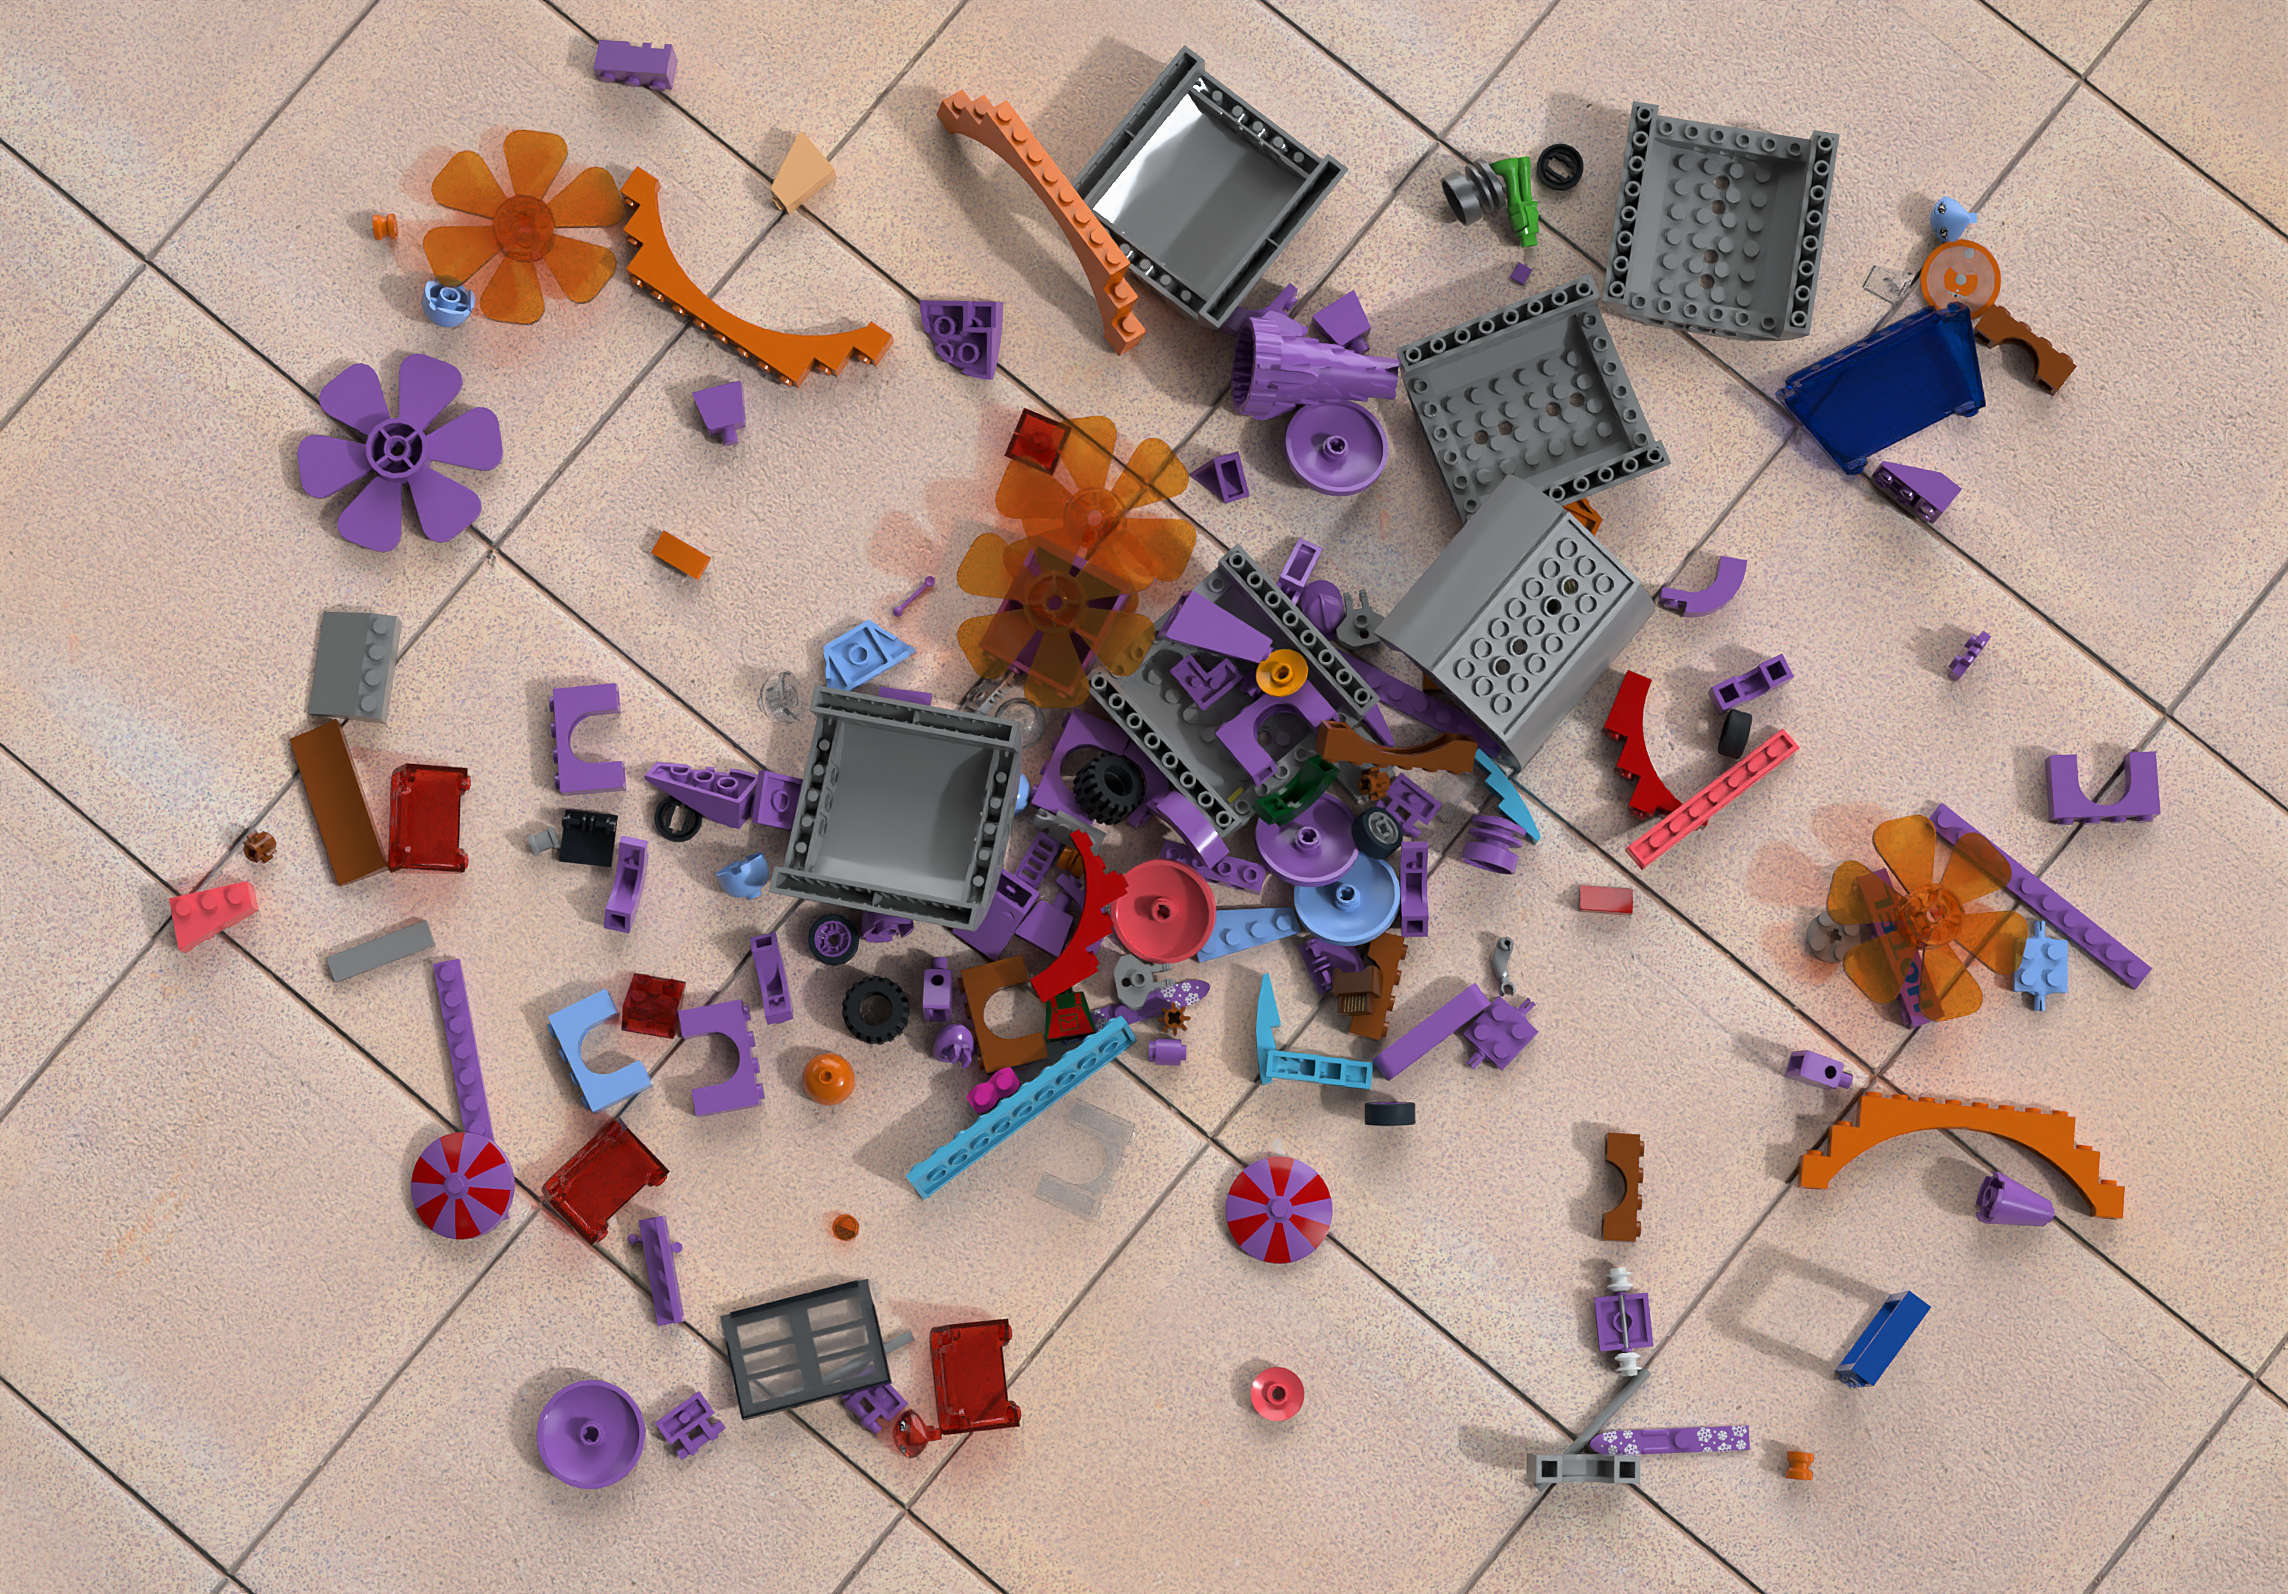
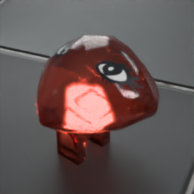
M910 1408L902 1413L896 1421L892 1431V1439L898 1450L906 1458L912 1459L918 1457L925 1450L929 1442L942 1440V1429H934L932 1425L926 1426L922 1417Z

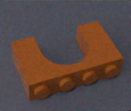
M1018 955L960 970L962 977L957 978L961 994L966 992L968 1003L964 1004L967 1019H973L975 1028L970 1029L974 1043L980 1046L981 1054L977 1055L980 1071L986 1070V1074L991 1075L1003 1068L1010 1067L1015 1069L1049 1060L1042 1032L1014 1039H1005L993 1034L987 1028L984 1021L985 1006L995 993L1029 983L1023 956Z

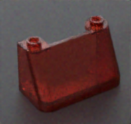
M406 763L393 770L390 787L388 849L390 873H465L469 857L463 848H459L461 796L466 791H469L471 786L468 768Z
M617 1117L603 1127L544 1183L541 1191L547 1201L592 1245L606 1237L609 1226L607 1221L645 1185L648 1187L654 1185L658 1187L664 1183L670 1170L620 1117Z
M1008 1319L949 1324L931 1329L929 1343L937 1418L940 1432L943 1435L1020 1427L1021 1409L1014 1401H1008L1002 1347L1007 1346L1012 1339V1328L1009 1325Z

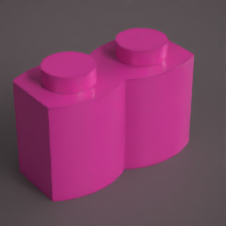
M1007 1067L997 1071L990 1078L989 1082L975 1086L966 1098L977 1115H984L992 1111L1000 1100L1010 1098L1017 1093L1022 1084L1013 1070Z

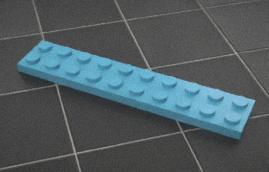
M1122 1015L1107 1021L1103 1029L1096 1034L1087 1036L1076 1049L1064 1053L1060 1061L1053 1066L1044 1068L1033 1081L1021 1085L1017 1093L1010 1098L1001 1100L990 1113L978 1117L974 1125L967 1130L958 1132L950 1143L938 1147L933 1151L931 1157L924 1162L915 1164L910 1169V1172L905 1175L924 1200L1136 1043L1137 1039Z

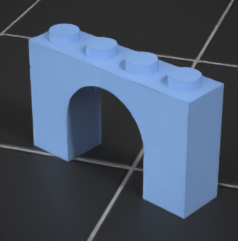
M603 989L548 1016L550 1024L547 1025L552 1038H558L562 1046L558 1048V1051L564 1063L569 1061L573 1069L569 1074L576 1087L580 1085L584 1095L580 1097L586 1110L591 1109L595 1114L654 1086L643 1062L640 1060L610 1074L591 1072L582 1060L581 1045L586 1034L594 1027L620 1015L607 989Z

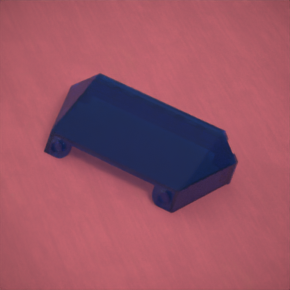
M1956 301L1948 303V308L1936 310L1935 306L1924 307L1789 375L1785 380V388H1779L1776 391V398L1840 471L1846 475H1857L1863 472L1864 467L1868 464L1867 457L1952 414L1968 418L1976 415L1979 409L1986 406L1971 313L1968 306Z

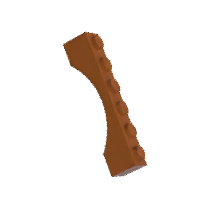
M1321 720L1315 751L1322 757V760L1329 763H1338V760H1342L1358 766L1363 765V763H1372L1380 768L1395 765L1403 770H1412L1413 767L1432 773L1437 772V770H1446L1450 774L1461 775L1462 772L1472 773L1478 742L1470 734L1444 732L1436 738L1419 745L1388 747L1364 739L1353 731L1346 722Z

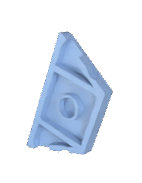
M868 619L823 646L827 687L852 692L917 652L914 647L904 643L895 635L883 630L879 625Z

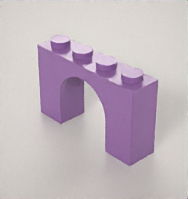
M1307 678L1300 689L1285 697H1273L1263 692L1257 701L1252 705L1245 706L1239 715L1231 721L1223 723L1215 733L1221 746L1257 787L1278 772L1273 759L1257 742L1258 731L1269 717L1279 713L1295 714L1302 718L1317 736L1321 720L1340 722L1336 711Z
M617 684L553 689V696L549 697L550 712L555 714V722H551L552 738H556L557 748H553L554 764H558L559 774H555L556 790H560L563 796L627 791L625 765L622 761L587 763L576 758L571 749V735L580 721L590 716L621 713L620 694Z
M1074 708L1072 714L1067 712L1061 725V727L1065 728L1061 738L1056 736L1051 746V751L1054 752L1050 761L1045 760L1040 771V775H1043V778L1039 785L1034 784L1029 798L1032 799V807L1038 810L1043 808L1055 816L1060 810L1092 826L1095 819L1091 820L1087 817L1088 814L1085 811H1081L1080 804L1075 801L1076 794L1070 791L1062 781L1061 768L1063 762L1072 752L1082 748H1092L1103 753L1107 752L1108 754L1112 752L1116 753L1118 757L1123 756L1131 741V737L1122 728Z
M2156 751L2129 752L2124 756L2125 791L2120 801L2113 805L2093 803L2083 794L2078 780L2077 754L2050 755L2045 759L2049 822L2057 821L2058 826L2073 825V821L2084 820L2085 825L2099 824L2100 820L2110 819L2111 824L2126 823V819L2136 818L2137 823L2152 822L2153 818L2160 815Z
M740 999L678 1011L682 1037L685 1040L714 1034L724 1035L735 1042L740 1054L738 1069L728 1081L718 1085L691 1089L696 1116L700 1118L761 1106V1099H765L763 1084L757 1083L756 1073H760L758 1057L753 1058L751 1047H756L753 1031H748L747 1021H751L749 1005L744 1006V1002Z

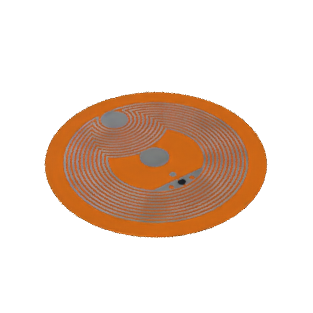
M1958 239L1955 242L1948 241L1935 248L1924 262L1920 277L1921 290L1926 302L1937 314L1955 321L1971 320L1984 314L1995 303L2001 287V273L1996 259L1984 246L1964 239Z

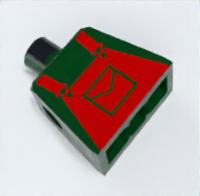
M1072 987L1046 1001L1045 1037L1047 1043L1085 1038L1097 1033L1083 991L1073 992Z

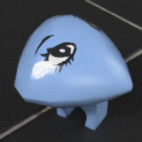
M1943 196L1936 202L1930 217L1932 231L1938 240L1943 243L1948 241L1955 242L1963 234L1968 224L1977 223L1976 213H1968L1960 203L1947 196Z

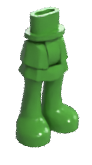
M1516 157L1488 164L1496 175L1502 176L1504 179L1508 204L1506 211L1513 230L1518 232L1514 236L1519 237L1521 248L1538 245L1536 234L1539 233V227L1537 226L1539 214L1538 210H1536L1538 202L1533 201L1531 196L1530 157Z

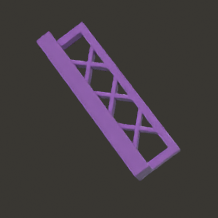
M666 1215L639 1220L658 1326L684 1322V1310Z

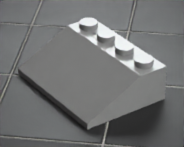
M324 612L309 703V715L387 724L402 621L397 616L375 613Z

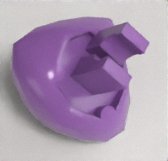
M949 1024L943 1027L937 1034L933 1044V1057L937 1061L952 1064L960 1061L962 1068L965 1069L972 1062L971 1057L977 1054L973 1037L970 1031L962 1024Z

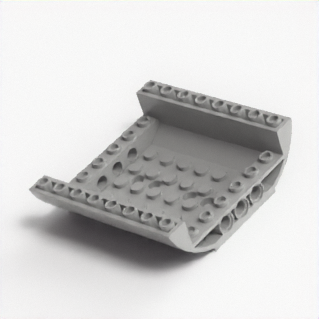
M1633 101L1602 303L1610 310L1629 319L1645 323L1648 326L1746 342L1786 341L1810 335L1840 134L1814 130L1810 139L1660 116L1658 115L1659 105ZM1718 178H1723L1728 182V188L1720 190L1716 188L1714 181ZM1713 203H1721L1724 206L1725 212L1720 215L1714 214L1711 211V205ZM1706 252L1714 253L1717 257V262L1714 264L1706 263L1703 259V254ZM1702 277L1711 278L1713 287L1709 289L1701 287L1699 279Z
M1591 273L1396 349L1402 379L1413 414L1450 503L1453 505L1463 526L1508 474L1526 481L1563 507L1671 464L1662 440L1655 442L1598 308L1600 294ZM1572 395H1580L1584 400V404L1581 407H1574L1571 405L1569 398ZM1549 404L1557 405L1560 409L1559 415L1555 417L1549 416L1545 410L1546 406ZM1500 423H1508L1512 428V432L1509 435H1501L1497 430V426ZM1477 432L1485 433L1488 437L1487 443L1483 445L1475 443L1473 439L1474 434Z
M1508 474L1373 633L1391 650L1402 652L1504 749L1501 755L1518 771H1521L1654 614L1655 605L1648 592L1641 585V581L1569 511H1566L1531 484L1512 474ZM1568 579L1573 580L1575 588L1570 594L1564 591V583ZM1551 599L1556 600L1558 608L1553 614L1547 611V603ZM1520 639L1524 644V648L1521 653L1515 654L1513 643ZM1503 659L1506 662L1507 668L1504 673L1498 674L1495 666L1499 660Z
M1236 544L1218 560V567L1192 589L1272 639L1270 647L1275 650L1290 649L1301 654L1308 666V681L1336 711L1340 722H1346L1353 729L1380 700V697L1239 544ZM1173 606L1104 667L1101 665L1097 666L1080 682L1181 794L1198 809L1223 839L1233 834L1258 815L1251 808L1257 799L1282 789L1295 777L1308 758L1319 755L1315 751L1318 736L1302 718L1295 714L1279 713L1269 717L1261 725L1258 734L1266 732L1271 736L1272 741L1269 745L1260 746L1273 759L1278 772L1257 787L1221 746L1215 735L1223 723L1234 719L1245 706L1252 705L1255 701L1249 693L1246 695L1239 689L1241 683H1239L1204 712L1201 711L1169 670L1191 654V656L1194 655L1200 658V666L1207 674L1227 657L1156 637L1173 610ZM1228 658L1244 678L1251 669L1257 671L1258 667H1256L1255 663L1249 664ZM1239 787H1242L1245 791L1232 803H1229L1227 799Z

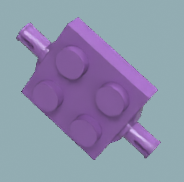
M1499 996L1463 1033V1036L1473 1044L1477 1051L1466 1061V1064L1468 1066L1471 1065V1068L1475 1070L1485 1059L1494 1063L1503 1071L1539 1033L1525 1016L1536 1004L1527 997L1517 1009Z

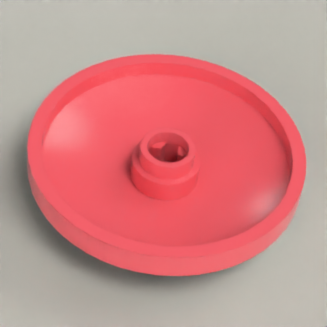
M1157 858L1136 865L1124 875L1129 887L1125 888L1128 893L1111 903V919L1117 936L1129 951L1139 958L1152 963L1173 964L1192 957L1207 943L1216 923V903L1210 886L1199 872L1183 862L1168 858Z

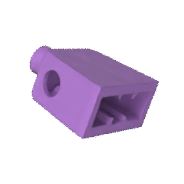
M1354 290L1312 316L1311 323L1330 344L1340 345L1345 349L1351 347L1356 354L1364 355L1370 350V347L1363 338L1370 333L1371 327Z
M741 381L692 392L710 435L721 434L723 446L737 444L739 441L736 430L746 427L744 389Z
M1059 892L1052 905L1044 900H1040L1014 932L1015 936L1057 959L1064 950L1074 922V918L1066 913L1072 899Z
M933 957L931 958V969H925L923 1013L925 1022H952V971L947 969V958Z
M1809 1050L1791 1052L1784 1076L1825 1090L1837 1089L1838 1086L1849 1089L1853 1081V1074L1843 1071L1844 1063Z

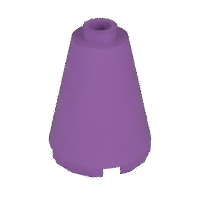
M862 910L861 934L863 939L866 938V941L869 943L893 941L892 936L900 934L901 938L914 930L913 920Z
M1991 1171L1993 1176H1986L1976 1199V1204L1981 1205L1980 1213L1976 1212L1978 1221L1985 1224L2044 1227L2053 1220L2055 1209L2052 1207V1202L2001 1172Z

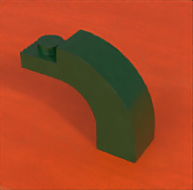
M1320 755L1310 757L1287 785L1271 795L1257 799L1251 808L1268 825L1276 823L1281 827L1297 818L1313 805L1329 788L1340 770L1333 763L1322 760Z

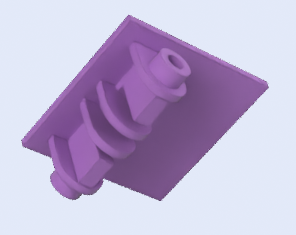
M1313 938L1306 941L1305 944L1298 946L1319 995L1332 990L1334 968H1339L1343 973L1361 972L1365 969L1355 946L1333 945L1318 938Z

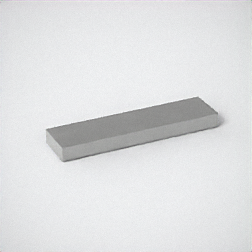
M424 920L326 957L334 982L338 983L434 947L436 944L429 924Z

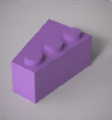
M599 40L593 69L596 77H599L604 82L613 83L614 80H617L631 87L646 85L655 91H665V89L672 90L678 60L672 44H665L664 49L651 48V43H643L642 47L631 46L628 41Z

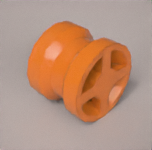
M390 213L385 217H381L379 214L373 215V233L376 241L382 240L384 237H389L390 239L398 238L395 213Z

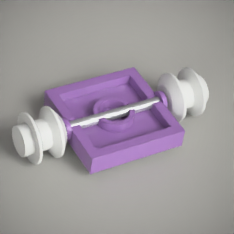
M1626 1267L1610 1269V1274L1605 1275L1611 1278V1284L1606 1288L1612 1292L1618 1291V1293H1615V1296L1593 1298L1599 1352L1621 1350V1352H1624L1614 1358V1360L1620 1362V1368L1615 1370V1372L1621 1371V1377L1638 1375L1637 1370L1642 1369L1636 1365V1360L1641 1355L1636 1352L1630 1353L1632 1348L1654 1346L1648 1292L1626 1294V1292H1623L1633 1286V1284L1627 1282V1276L1631 1275L1632 1272H1626Z

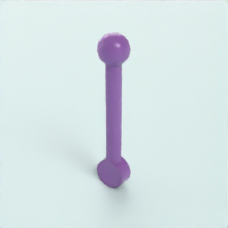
M926 577L925 583L901 606L893 609V614L897 617L901 616L903 610L927 587L934 586V577Z
M630 1234L627 1238L630 1244H643L642 1238L637 1237L635 1234ZM680 1242L671 1244L674 1252L679 1253L682 1251L683 1245Z

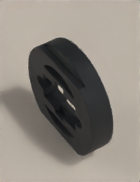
M1554 144L1547 147L1540 154L1536 166L1541 182L1553 190L1560 191L1573 188L1581 179L1584 169L1583 159L1579 152L1567 144ZM1560 154H1564V155L1568 156L1569 158H1571V160L1573 161V163L1570 162L1569 160H1567L1566 158H1564V157H1563L1562 155H1560ZM1556 158L1560 162L1562 161L1567 167L1572 169L1571 174L1573 177L1567 176L1565 178L1553 171L1548 166L1549 162L1547 159L1552 160ZM1547 173H1549L1550 175H1552L1554 178H1556V179L1559 180L1560 182L1552 180V179L1547 175Z
M670 795L664 798L655 810L654 821L656 828L669 841H688L698 833L702 825V814L685 804L684 808L688 810L681 831L677 830L673 834V829L669 828L676 806L680 807L683 802ZM671 806L666 823L664 825V813ZM693 811L694 822L691 828L687 830L691 814Z

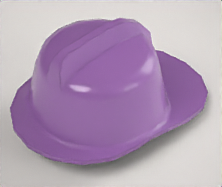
M1326 580L1311 582L1304 588L1301 595L1302 613L1329 642L1336 639V629L1345 619L1342 596L1339 589L1331 582Z

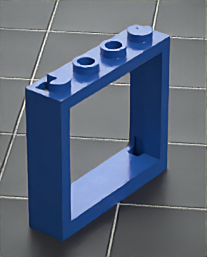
M1910 1290L1891 1294L1835 1369V1372L1840 1375L1837 1379L1849 1388L1874 1386L1931 1309V1306Z

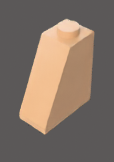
M803 131L797 135L770 188L773 196L771 201L779 211L784 209L788 215L837 177L835 169Z

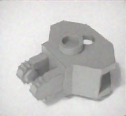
M1365 589L1359 590V599L1362 604L1360 609L1353 610L1350 593H1343L1346 613L1345 619L1336 629L1337 644L1350 651L1378 647L1382 641L1373 632L1385 617L1374 612L1372 606L1369 607ZM1365 634L1368 638L1363 639L1360 635Z
M1132 954L1121 956L1113 971L1119 1001L1131 1011L1143 1008L1149 995L1155 993V990L1174 986V979H1165L1154 983L1152 978L1154 973H1163L1171 970V963L1150 966V964L1144 965ZM1128 980L1131 982V985L1124 987L1122 982Z

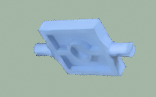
M2034 921V937L2012 939V992H2026L2034 995V1011L2039 1012L2045 1011L2046 995L2051 993H2068V940L2045 937V921Z

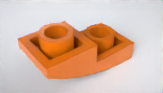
M663 530L651 551L652 554L697 580L700 579L711 560L710 556Z

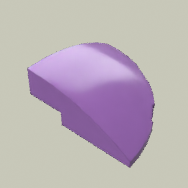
M920 300L922 323L925 332L930 334L936 345L934 349L947 363H952L961 369L964 374L980 379L993 380L1000 350L1003 302Z

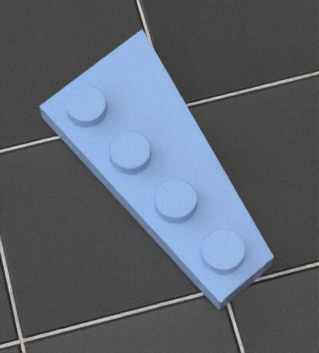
M1294 908L1216 910L1214 930L1207 943L1196 953L1199 963L1300 934L1301 931Z

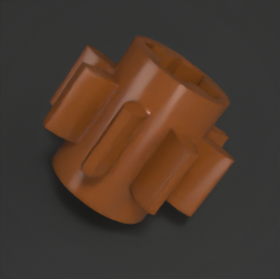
M1371 767L1368 770L1361 771L1362 776L1358 780V789L1361 795H1368L1369 801L1387 796L1386 791L1390 788V778L1387 772H1380L1379 767Z
M255 830L246 836L247 840L243 842L245 845L243 850L250 861L257 863L261 860L265 864L274 858L272 854L277 852L275 849L276 841L270 833L265 831L258 833Z
M1172 1002L1171 1009L1161 1008L1165 1016L1158 1018V1022L1165 1023L1164 1033L1170 1029L1173 1030V1035L1176 1036L1177 1030L1180 1028L1183 1031H1187L1184 1021H1190L1191 1017L1184 1016L1185 1006L1179 1010L1176 1008L1175 1003ZM1171 1014L1175 1016L1176 1014H1179L1180 1024L1177 1025L1176 1023H1173L1172 1025H1170V1018L1168 1015Z

